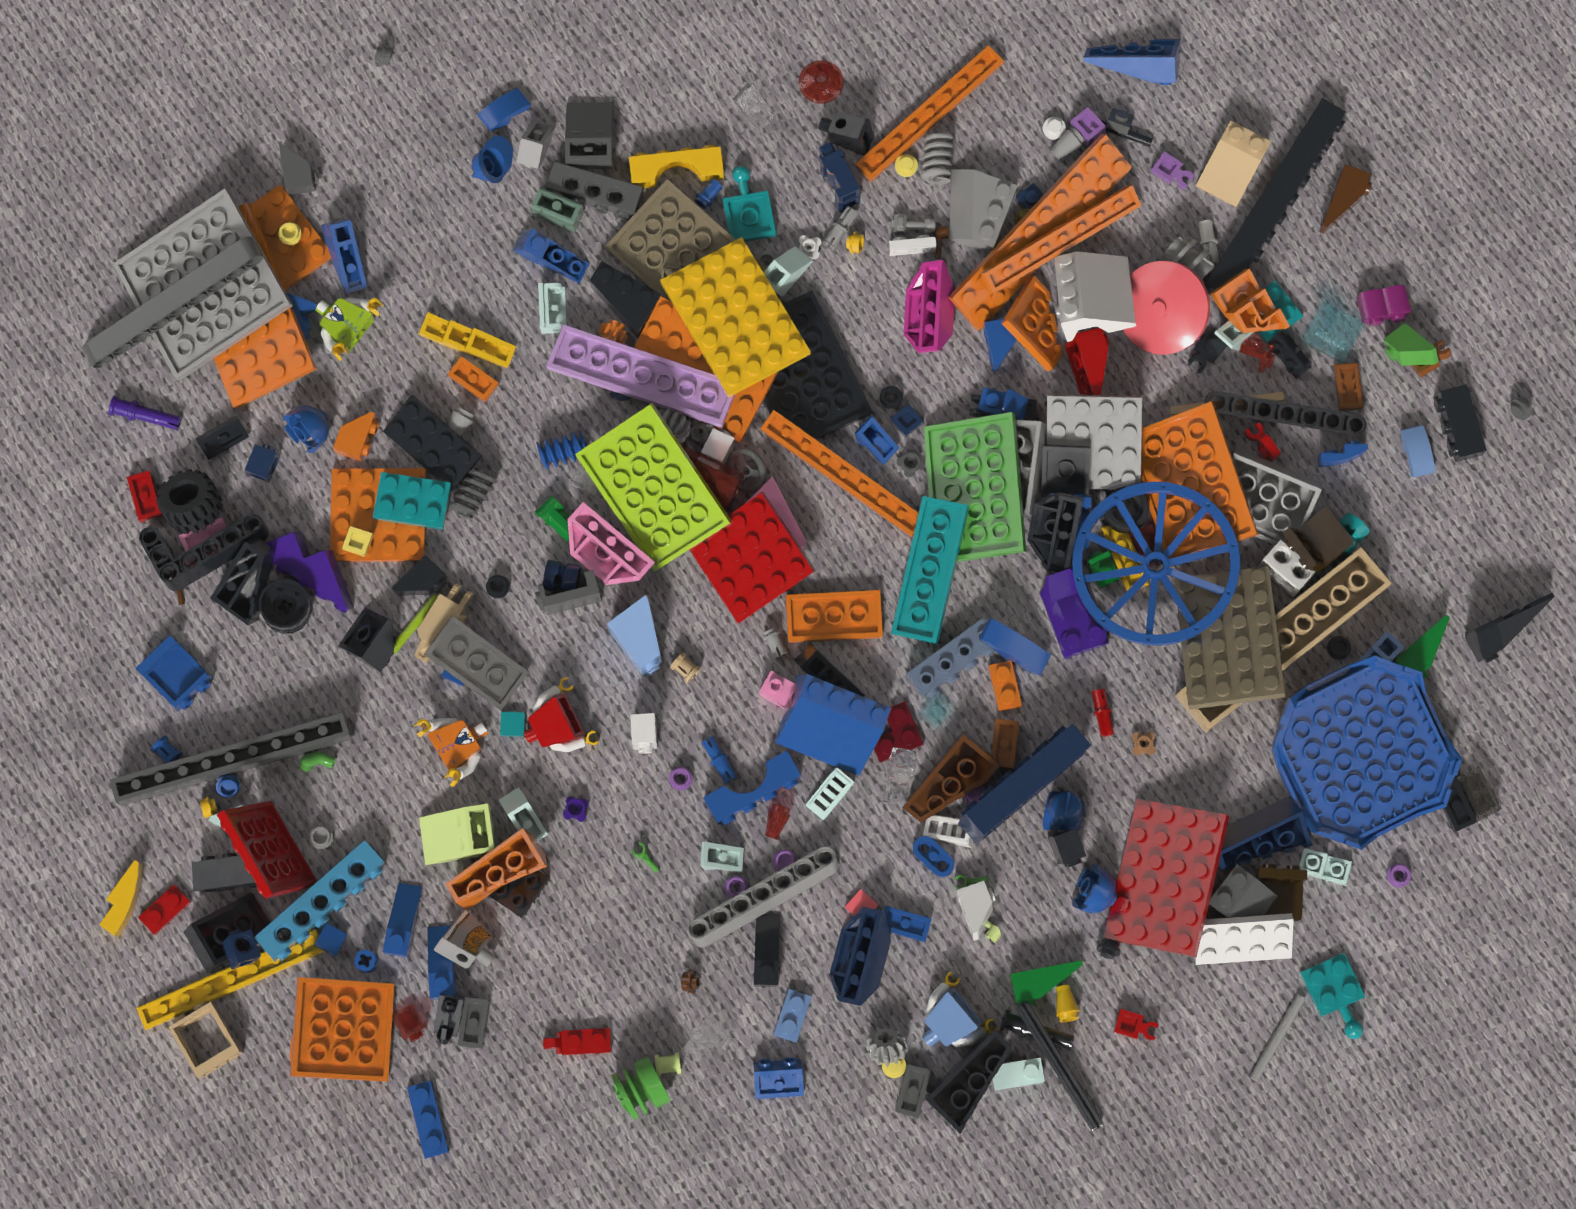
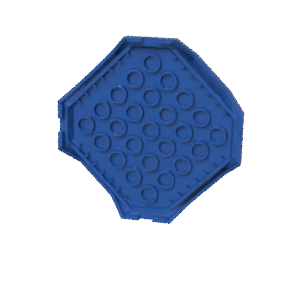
M1373 655L1345 665L1303 686L1289 696L1271 745L1276 768L1290 797L1303 811L1306 825L1310 831L1361 850L1377 837L1418 816L1445 808L1452 791L1450 788L1454 776H1457L1462 762V757L1447 738L1426 694L1422 672Z

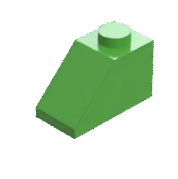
M1406 323L1383 339L1386 348L1384 351L1387 357L1392 361L1396 360L1402 366L1435 365L1439 362L1436 347Z

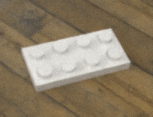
M1292 913L1205 919L1197 958L1194 957L1195 964L1292 958L1294 920Z

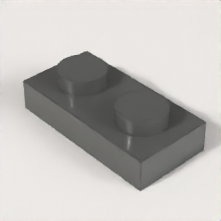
M464 998L458 1046L483 1049L489 1000Z
M907 1064L895 1109L896 1113L919 1118L931 1070Z

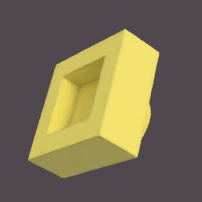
M350 526L342 549L366 557L374 535Z

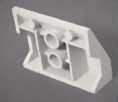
M1073 252L1054 258L1060 321L1067 342L1073 340L1078 330L1095 326L1108 333L1136 327L1128 257Z

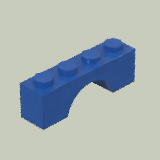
M788 751L766 762L767 773L765 780L756 790L749 793H736L722 786L703 797L717 825L723 823L724 826L737 819L735 817L736 814L742 811L747 814L756 809V803L764 799L768 802L778 796L777 791L784 787L786 790H790L799 784L798 780L801 778V774Z

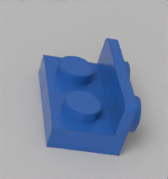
M787 1057L781 1061L762 1059L753 1063L755 1099L804 1096L801 1059Z

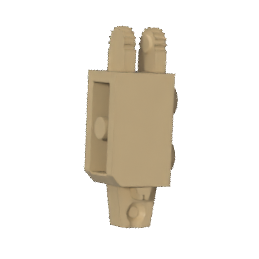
M457 583L450 590L447 597L439 594L417 630L421 641L416 650L415 657L428 664L430 659L423 654L449 618L454 616L463 624L466 621L465 609L474 593L467 591L458 605L453 602L461 588Z

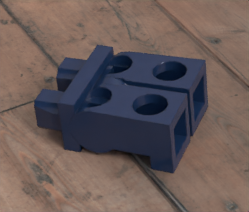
M832 142L820 146V173L823 178L827 177V184L835 190V206L838 212L844 211L847 206L852 207L859 204L860 187L844 159L842 149L836 151Z

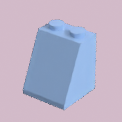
M644 596L608 622L607 626L609 633L642 676L646 674L651 676L661 668L659 665L662 661L649 601Z

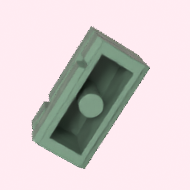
M541 187L531 206L533 216L560 227L565 226L566 229L573 232L577 230L584 214L583 204Z

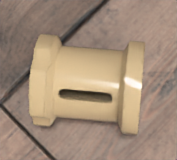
M683 652L674 660L670 669H675L680 673L688 684L700 672L701 667L699 665L695 666L686 657L687 654Z

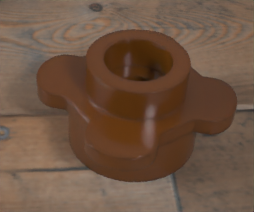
M689 969L688 972L682 973L681 988L683 991L696 994V989H699L700 977L697 975L696 970Z

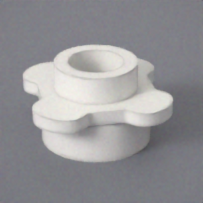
M805 235L799 238V250L808 258L817 259L819 257L818 248L821 245L820 238L815 237L813 239Z

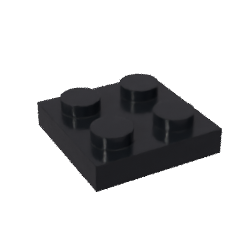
M1043 444L1041 492L1089 494L1091 446Z

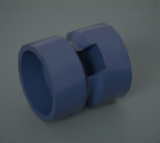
M548 559L543 577L544 589L555 592L558 589H561L562 592L578 589L581 565L567 563L563 566L560 561ZM562 575V579H558L557 576Z

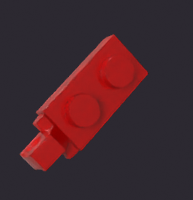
M610 1028L555 1032V1038L543 1039V1049L556 1048V1054L562 1055L611 1053Z

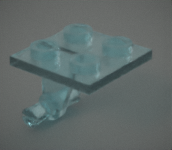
M1324 302L1302 342L1336 361L1344 363L1365 323Z

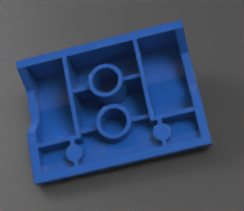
M797 675L795 679L797 690L792 705L783 715L774 743L860 776L884 731L891 708L811 675Z

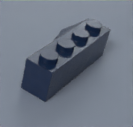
M1288 796L1228 825L1218 866L1225 870L1236 865L1240 866L1251 863L1254 858H1269L1272 853L1294 851V847L1302 844L1304 848L1312 846L1303 811Z

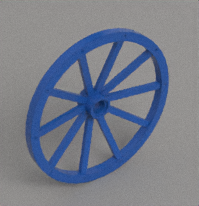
M1144 482L1125 487L1111 494L1088 515L1075 541L1072 561L1073 576L1078 595L1084 607L1104 629L1119 638L1136 644L1150 646L1171 645L1199 635L1214 624L1224 613L1234 596L1240 573L1239 547L1229 521L1208 498L1182 485L1168 482ZM1159 493L1154 552L1149 548L1125 507L1124 500L1138 495ZM1166 494L1182 497L1201 507L1167 549L1161 553ZM1116 505L1146 557L1092 533L1091 530L1097 521ZM1207 513L1220 527L1227 542L1224 545L1168 559ZM1088 539L1142 565L1083 575L1082 560L1086 541ZM1225 552L1230 554V573L1226 588L1170 568ZM1154 561H1158L1163 565L1158 571L1152 570L1149 566ZM1144 573L1105 614L1096 606L1085 585L1088 582ZM1166 575L1222 595V597L1209 614L1196 622ZM1151 579L1146 633H1138L1113 622L1111 618ZM1158 580L1162 582L1190 627L1168 634H1153Z

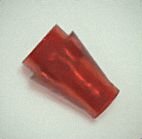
M772 803L771 808H768L765 836L778 840L779 835L791 816L789 814L791 808Z

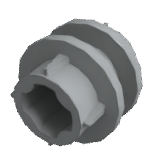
M1181 236L1178 237L1160 258V261H1174L1189 267L1203 282L1215 268L1214 263L1208 259L1210 254L1208 249H1205L1201 254L1194 249L1198 243L1195 238L1188 242Z

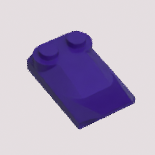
M1073 568L1047 576L1040 596L1063 659L1108 645L1106 630L1089 614L1078 595Z

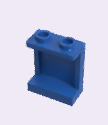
M168 636L135 668L178 712L181 709L186 710L194 702L192 698L198 692L204 693L211 686L210 681L213 679L171 636Z

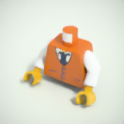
M437 718L428 721L420 719L414 724V727L421 726L423 729L417 733L419 737L430 732L427 736L448 768L444 779L447 777L454 779L450 786L454 787L460 779L474 772L480 760V752L482 751L477 740L489 734L482 722L468 729L464 720H458L457 718Z

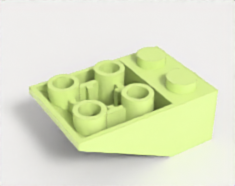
M489 804L468 806L419 818L425 865L483 857L496 848L491 807Z

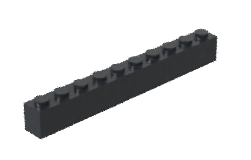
M1324 98L1321 99L1204 284L1209 295L1244 269H1250L1249 267L1253 261L1256 263L1259 261L1264 253L1261 249L1263 244L1271 242L1276 234L1273 231L1275 225L1281 226L1287 216V213L1284 212L1287 206L1293 207L1299 197L1296 193L1299 187L1305 188L1310 180L1309 171L1311 168L1317 169L1323 159L1320 157L1323 150L1328 151L1334 142V139L1331 138L1335 131L1339 133L1346 122L1343 120L1346 111Z

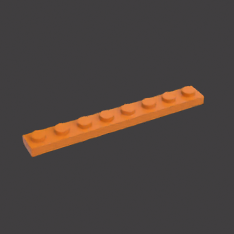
M988 45L855 164V167L872 182L1004 64V60Z
M1133 185L1125 186L982 271L980 274L989 294L998 292L1142 206Z
M772 411L760 428V431L913 539L919 514L916 510L778 412Z

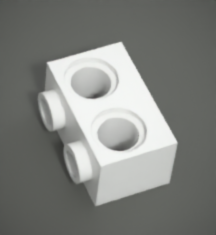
M1282 540L1274 546L1258 565V567L1269 566L1271 579L1293 598L1316 572L1309 569L1306 570L1298 560L1300 556L1295 551L1293 552ZM1275 556L1280 557L1283 563L1277 561ZM1294 572H1298L1301 578L1296 577Z
M655 713L630 714L633 749L638 750L640 754L652 753L653 749H658Z

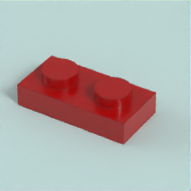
M148 470L128 476L127 481L138 521L141 523L162 517L163 514L157 504L156 498L158 496L151 472Z
M174 884L138 918L153 935H156L183 911L191 901Z

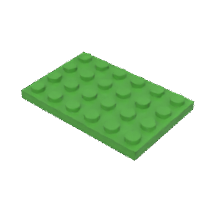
M1009 412L924 426L929 497L970 506L957 562L1026 552L1015 414Z

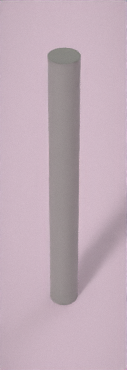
M1296 995L1250 1074L1249 1078L1255 1082H1258L1303 1005L1305 998L1301 995Z

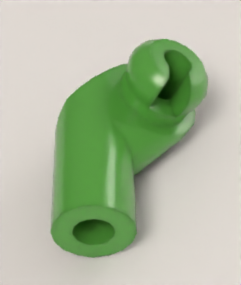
M314 751L301 758L300 768L305 772H310L313 766L321 764L332 769L337 758L321 751Z

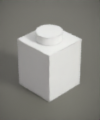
M713 428L701 451V460L722 469L734 445V437L731 436V433L723 429L716 430Z

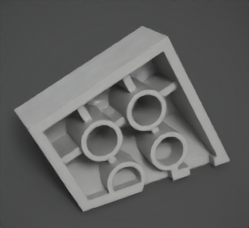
M951 169L949 240L989 254L997 244L1018 185L977 170Z

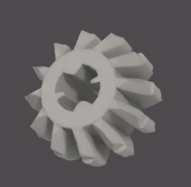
M662 408L658 412L679 443H683L690 435V430L692 429L690 426L691 422L686 419L685 415L679 414L678 411L673 412L671 409Z
M887 1025L885 1029L877 1027L876 1033L872 1032L869 1034L866 1047L871 1061H875L877 1065L885 1063L888 1067L892 1062L898 1064V1059H905L906 1052H908V1043L903 1031H899L896 1026L891 1029Z

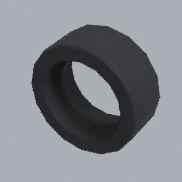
M1125 487L1115 489L1113 492L1109 494V496ZM1144 494L1131 497L1140 507V515L1134 521L1138 529L1143 526L1149 514V503ZM1112 508L1104 514L1105 522L1113 530L1119 533H1132L1127 523H1122L1115 518Z

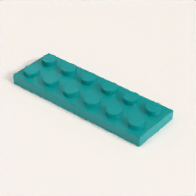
M922 496L891 630L892 635L938 644L969 505Z

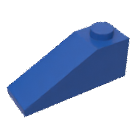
M341 219L322 224L325 242L344 293L368 288L351 220Z
M398 884L383 947L384 954L410 958L423 887Z
M452 925L427 927L429 993L432 1000L439 999L440 994L457 997L455 964L434 951L438 942Z

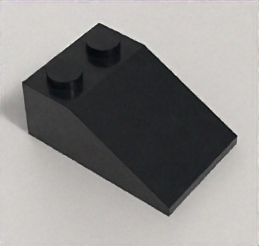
M251 892L191 923L183 933L208 974L229 962L222 943L229 936L228 933L237 929H242L243 932L252 930L255 937L270 922ZM236 943L238 950L245 952V947L241 943Z

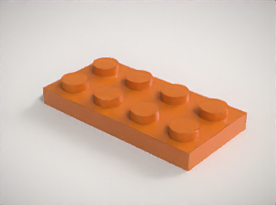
M880 590L786 595L788 643L883 638Z

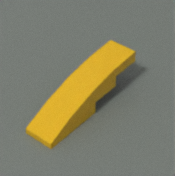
M429 312L426 313L418 335L436 343L505 368L509 367L517 347L476 328H468L453 320L447 321Z

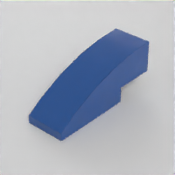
M992 618L988 619L979 637L981 641L1005 659L1015 662L1025 671L1041 676L1051 654L1026 637Z

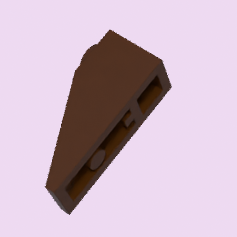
M1347 164L1344 165L1320 228V233L1324 234L1361 200L1363 195L1368 196L1372 186V182L1369 181L1371 173Z

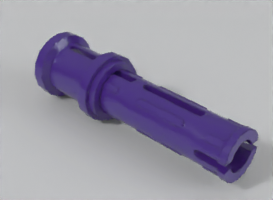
M117 395L112 397L108 413L110 416L116 414L127 417L129 421L138 419L176 431L179 430L181 424L179 421H182V416L140 406L138 401H126L119 399Z

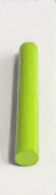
M433 594L393 642L394 654L400 650L423 622L437 599L436 595Z

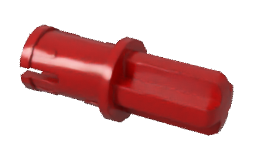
M1106 689L1091 691L1095 709L1093 715L1097 717L1100 735L1102 737L1111 736L1114 734L1110 715L1112 709H1109Z

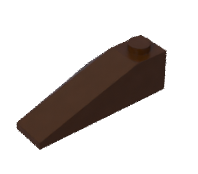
M962 731L902 808L921 823L957 799L964 797L970 791L985 784L998 769L1000 763L981 744L965 731Z

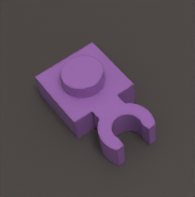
M1165 151L1151 169V173L1169 185L1175 180L1178 187L1182 190H1186L1188 186L1182 179L1188 178L1192 181L1194 178V174L1191 171L1181 170L1182 162Z

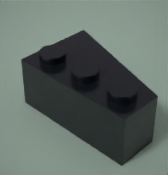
M603 261L600 262L590 279L591 288L638 339L662 294Z
M256 536L245 541L210 598L249 626L256 622L261 613L259 610V598L262 590L267 586L275 550Z

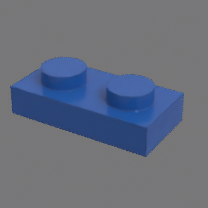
M885 906L884 911L889 933L926 942L931 918Z

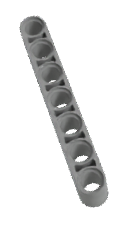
M825 846L818 848L697 917L688 926V932L693 943L698 947H707L830 877L839 868L834 850ZM824 859H832L829 863L822 864ZM806 870H810V871H811V872H810L808 875H806V876H802V875H801V873H802L803 871H806ZM785 882H789V883H790V884H789L787 887H785V888H781V887H780V885H781L782 883H785ZM763 894H768V895H769V896H768L766 899H764V900H760V899H759L760 896L763 895ZM748 906L745 911L738 912L740 907ZM727 918L724 923L717 924L719 919ZM706 930L703 935L696 936L698 931Z

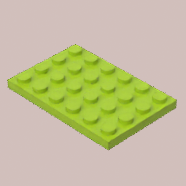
M653 403L575 454L634 543L655 562L651 567L654 572L732 521Z

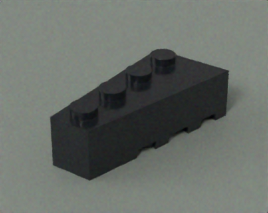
M995 1027L925 1094V1099L959 1134L963 1131L967 1121L972 1116L976 1106L1012 1049V1045Z

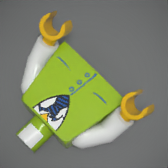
M339 298L333 306L325 300L320 301L317 305L316 312L323 316L320 321L325 347L339 361L342 360L340 355L343 352L349 354L375 321L373 314L379 316L380 313L376 309L379 306L384 307V304L377 298L370 300L347 298L344 300Z

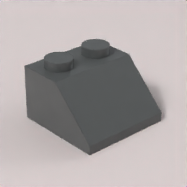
M1236 865L1212 896L1209 905L1225 918L1262 916L1278 896L1250 873Z

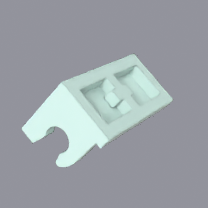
M538 283L541 334L560 333L563 324L567 325L565 287H562V283Z

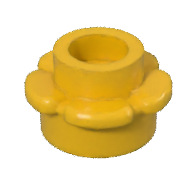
M854 231L853 235L847 237L846 248L850 250L851 254H854V252L861 253L864 246V235Z
M207 795L205 799L200 800L204 818H208L214 815L213 813L218 812L215 799H209Z

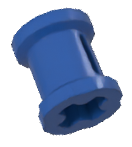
M167 736L157 740L150 749L152 753H157L165 763L176 761L183 754L181 750H176L168 742L169 738Z
M361 950L356 954L354 963L360 971L370 973L377 968L378 958L371 951ZM362 957H372V959L369 961V967L361 965V963L364 961Z

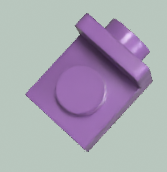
M1089 107L1070 121V125L1084 138L1087 148L1100 134H1105L1106 126Z

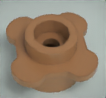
M1133 733L1131 739L1134 741V748L1132 749L1134 755L1139 756L1146 753L1153 755L1156 752L1153 744L1155 739L1154 733Z

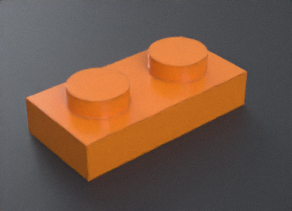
M462 356L447 374L449 378L485 403L499 386V382Z
M1012 661L988 665L998 712L1022 707Z

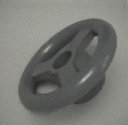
M739 448L731 454L728 461V474L734 486L744 493L757 492L766 480V468L760 455L750 448ZM745 455H749L753 459L747 460ZM737 458L741 465V474L738 478L735 473V462ZM750 477L759 478L754 486L744 485L746 479Z

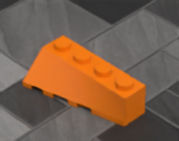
M522 828L445 885L455 902L469 910L502 885L547 867L546 855L535 836Z

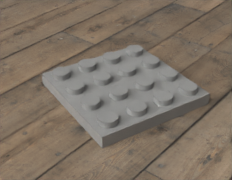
M1047 395V444L1091 446L1089 489L1115 490L1120 487L1141 483L1143 396Z

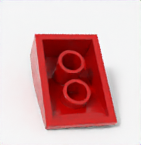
M1101 328L1076 333L1073 340L1064 345L1079 395H1101L1109 340L1107 334L1103 333Z

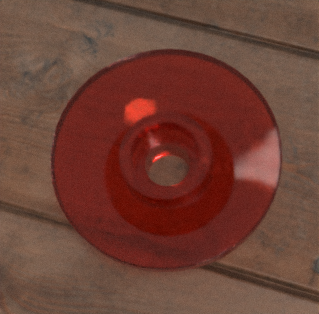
M821 60L814 61L803 68L799 75L798 84L802 95L813 103L825 104L832 102L841 94L844 87V78L836 65ZM824 77L826 80L819 82L817 78Z

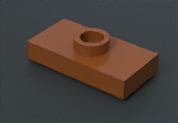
M1358 362L1334 364L1338 410L1362 409L1363 401Z

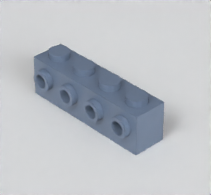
M983 618L906 674V678L922 699L927 696L932 699L941 692L940 687L946 682L948 685H951L960 678L959 673L965 668L967 671L972 670L979 664V658L983 655L989 657L996 652L979 639L986 625V621Z

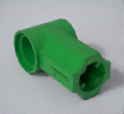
M550 495L534 513L538 518L541 517L546 522V526L550 525L568 543V518L570 516L565 512L564 507Z

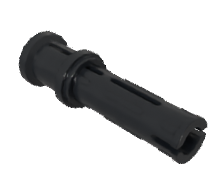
M1006 1009L999 1030L1004 1031L1006 1029L1018 1033L1019 1037L1022 1038L1027 1035L1033 1037L1022 1018L1011 1014L1010 1010ZM1044 1026L1055 1045L1070 1051L1073 1044L1065 1042L1063 1039L1073 1042L1074 1035Z

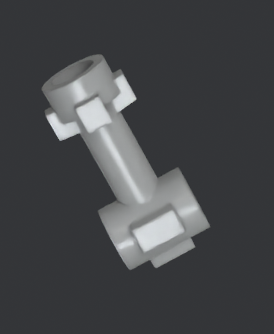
M896 214L894 215V220H892V231L895 236L899 237L906 236L907 230H924V234H930V232H935V219H931V216H925L924 221H907V215Z

